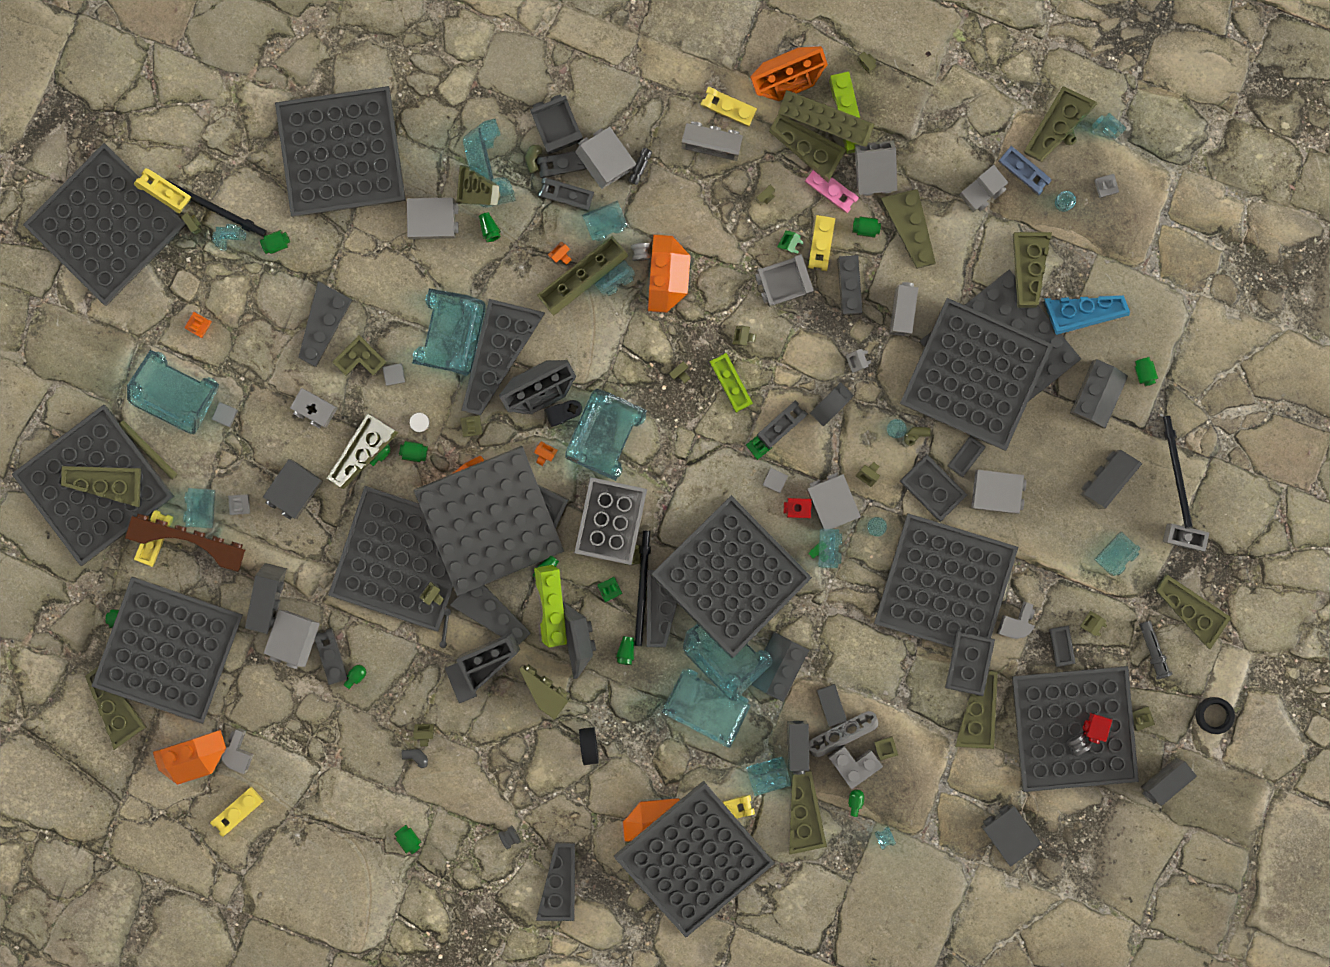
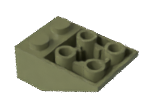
M522 665L519 670L538 708L555 720L569 701L570 697L567 696L569 693L560 686L557 689L551 685L553 681L548 677L537 675V670L531 665Z

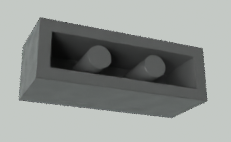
M858 255L839 256L837 261L841 316L861 315L863 312Z

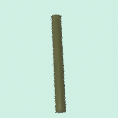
M124 420L119 423L128 436L172 480L177 477L178 474Z

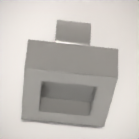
M1114 174L1094 180L1099 198L1119 193Z
M859 349L846 355L852 373L867 368L871 364V360L867 361L865 358V354L868 353L867 350Z
M248 494L228 496L230 515L250 514Z

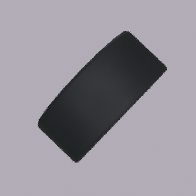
M1210 697L1199 703L1195 717L1197 724L1204 731L1211 734H1222L1232 727L1235 721V712L1228 701L1218 697ZM1213 704L1222 706L1226 711V720L1218 727L1208 725L1204 719L1206 708Z
M595 728L579 729L583 765L598 764Z

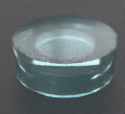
M894 419L887 425V433L892 438H901L906 433V424L900 419Z
M874 517L869 520L867 530L873 536H881L886 532L887 524L884 519Z

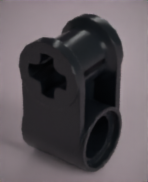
M570 400L544 409L550 427L567 422V420L579 416L582 413L581 403L576 400ZM572 403L574 406H578L575 414L568 411Z

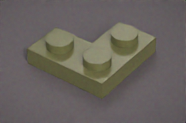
M360 335L332 361L346 376L359 363L373 376L387 363Z

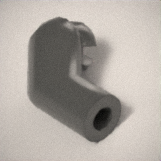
M420 749L402 750V760L413 759L419 768L427 767L428 758Z

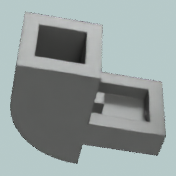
M840 382L810 414L822 426H825L854 395Z

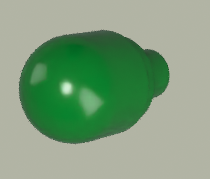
M387 444L369 464L374 467L378 461L382 462L391 452L390 445Z
M355 665L348 672V680L343 685L350 689L354 683H360L366 676V668L363 665Z
M859 789L851 791L849 795L850 816L858 817L859 809H862L865 796Z

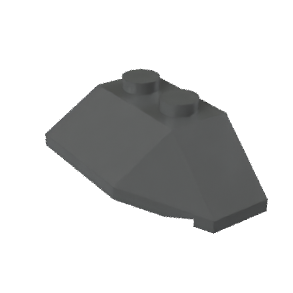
M546 360L513 377L499 397L507 412L533 414L566 397L576 375L568 360Z
M563 602L567 646L573 679H577L593 657L596 645L595 640L590 638V632H593L591 621H587L586 616Z

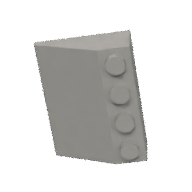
M590 477L574 553L631 565L647 489Z

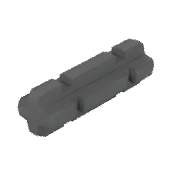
M647 148L642 149L641 157H638L636 166L632 170L633 174L631 173L629 177V182L637 185L639 183L640 175L642 176L648 163L647 160L652 155V151Z

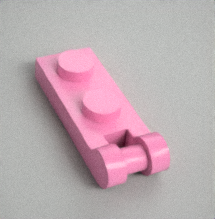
M814 170L805 180V183L845 213H848L851 210L850 206L859 199L856 194L849 191L831 177L828 183ZM842 195L847 197L845 202L839 200Z

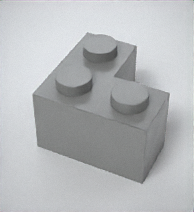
M993 165L964 189L959 196L973 212L977 209L981 212L989 205L987 202L992 197L996 199L1007 190L1005 186L1009 182Z
M844 745L827 755L851 789L883 767L870 749L855 760Z

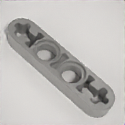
M871 711L864 712L811 739L809 742L810 753L815 757H821L875 730L879 724L876 714ZM867 719H870L872 723L869 724ZM849 727H857L856 732L852 734L847 733ZM833 735L840 736L837 742H831L830 738ZM819 745L820 749L817 750L815 746Z

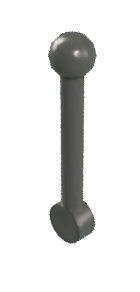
M446 608L444 614L442 641L439 644L441 648H446L448 619L452 613L449 608Z

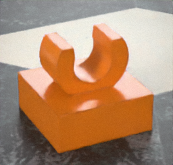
M560 242L548 254L556 263L561 260L567 265L572 260L566 254L570 249L563 242Z
M193 312L185 329L203 338L212 321Z
M541 441L534 452L539 455L536 463L543 466L546 460L551 462L558 450Z

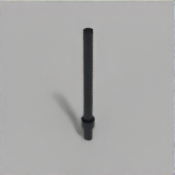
M170 182L191 196V201L242 226V229L247 232L252 231L262 237L266 235L267 230L255 225L253 221L245 220Z
M1164 416L1165 440L1168 441L1185 529L1192 528L1193 525L1175 441L1177 438L1176 431L1173 430L1171 416Z
M644 530L642 546L639 549L641 562L634 646H642L649 554H651V546H649L650 531Z

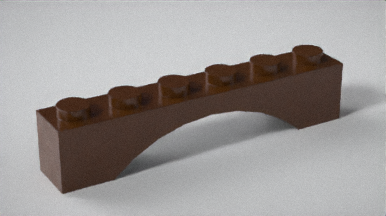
M140 513L137 516L133 515L131 517L125 539L142 544L163 538L186 540L206 550L220 567L236 572L240 570L246 551L245 548H242L243 544L233 541L231 544L224 542L223 538L213 536L211 539L205 537L206 533L197 530L191 533L186 531V527L175 525L174 528L168 526L167 521L156 519V522L148 520L149 516Z

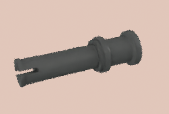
M1151 620L1140 623L1139 626L1150 652V663L1154 666L1157 674L1156 680L1173 675L1172 671H1169L1166 662L1167 657L1165 654H1162Z

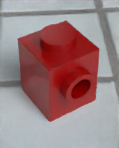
M787 498V502L783 504V514H787V518H811V499Z
M1090 713L1089 719L1085 720L1083 725L1084 735L1089 737L1088 741L1100 744V741L1106 742L1112 719Z

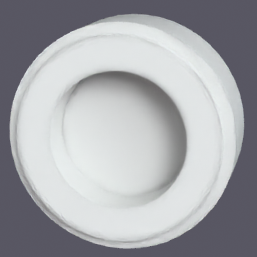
M416 413L410 418V426L414 431L424 432L428 429L430 422L425 414Z

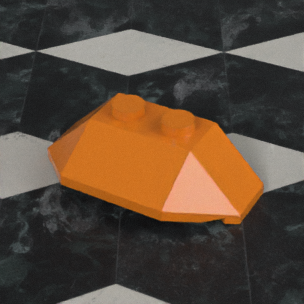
M821 46L799 47L763 62L750 78L757 95L780 101L783 100L786 90L799 93L813 87L828 63Z
M653 235L648 311L667 313L688 294L690 255L673 236Z
M221 730L154 751L153 755L158 770L178 785L212 774L222 754L225 752L226 746Z
M681 799L641 801L623 821L625 841H632Z

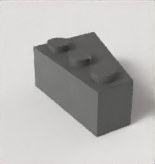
M264 563L255 575L245 625L246 629L268 634L271 628H273L276 619L275 614L280 606L281 600L279 599L284 587L287 568Z
M513 632L465 652L456 659L472 694L521 650Z

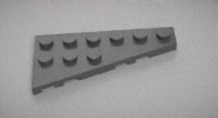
M489 299L461 411L481 416L542 320L545 312Z

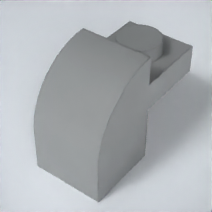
M1023 602L1018 619L1003 615L997 633L1013 639H1020L1029 635L1035 625L1028 623V620H1032L1034 616V605Z
M238 728L235 732H231L228 740L230 745L225 743L226 750L222 754L221 759L228 768L245 774L248 771L254 754L240 749L246 730Z

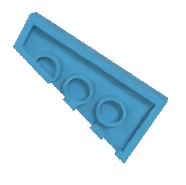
M1124 295L1099 296L1098 298L1080 297V299H1069L1068 297L1061 298L1060 300L1044 298L1043 301L1056 335L1129 316L1130 314Z

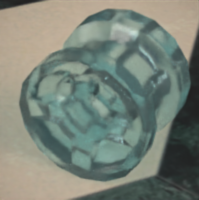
M1063 191L1055 198V206L1062 212L1069 211L1076 204V197L1070 191Z
M889 826L884 831L874 832L881 850L886 849L888 845H896Z

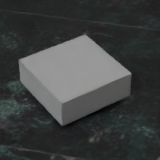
M402 363L383 367L386 386L406 383Z
M219 402L212 420L231 428L238 410Z
M770 468L763 486L781 493L788 475Z

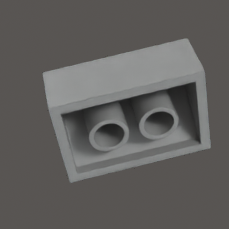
M691 121V124L686 123L681 149L737 161L743 135H739L740 132L735 130L721 131V128L717 126L702 127L701 123Z

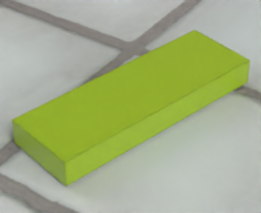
M727 353L709 361L735 412L737 413L752 405L753 403Z

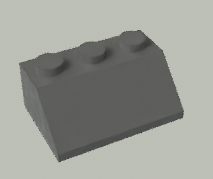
M1098 359L1093 360L1070 414L1106 429L1128 375L1112 365Z
M1113 450L1106 458L1107 463L1104 466H1099L1094 472V479L1092 481L1088 480L1081 488L1083 492L1080 495L1097 509H1106L1142 465L1140 461L1122 450H1117L1116 452Z
M773 632L748 684L784 702L809 649Z

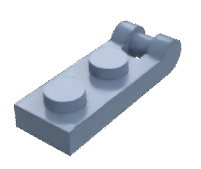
M1010 146L998 161L1037 195H1040L1043 192L1044 186L1049 185L1052 181L1050 177L1013 146ZM1035 176L1040 179L1037 184L1032 181Z

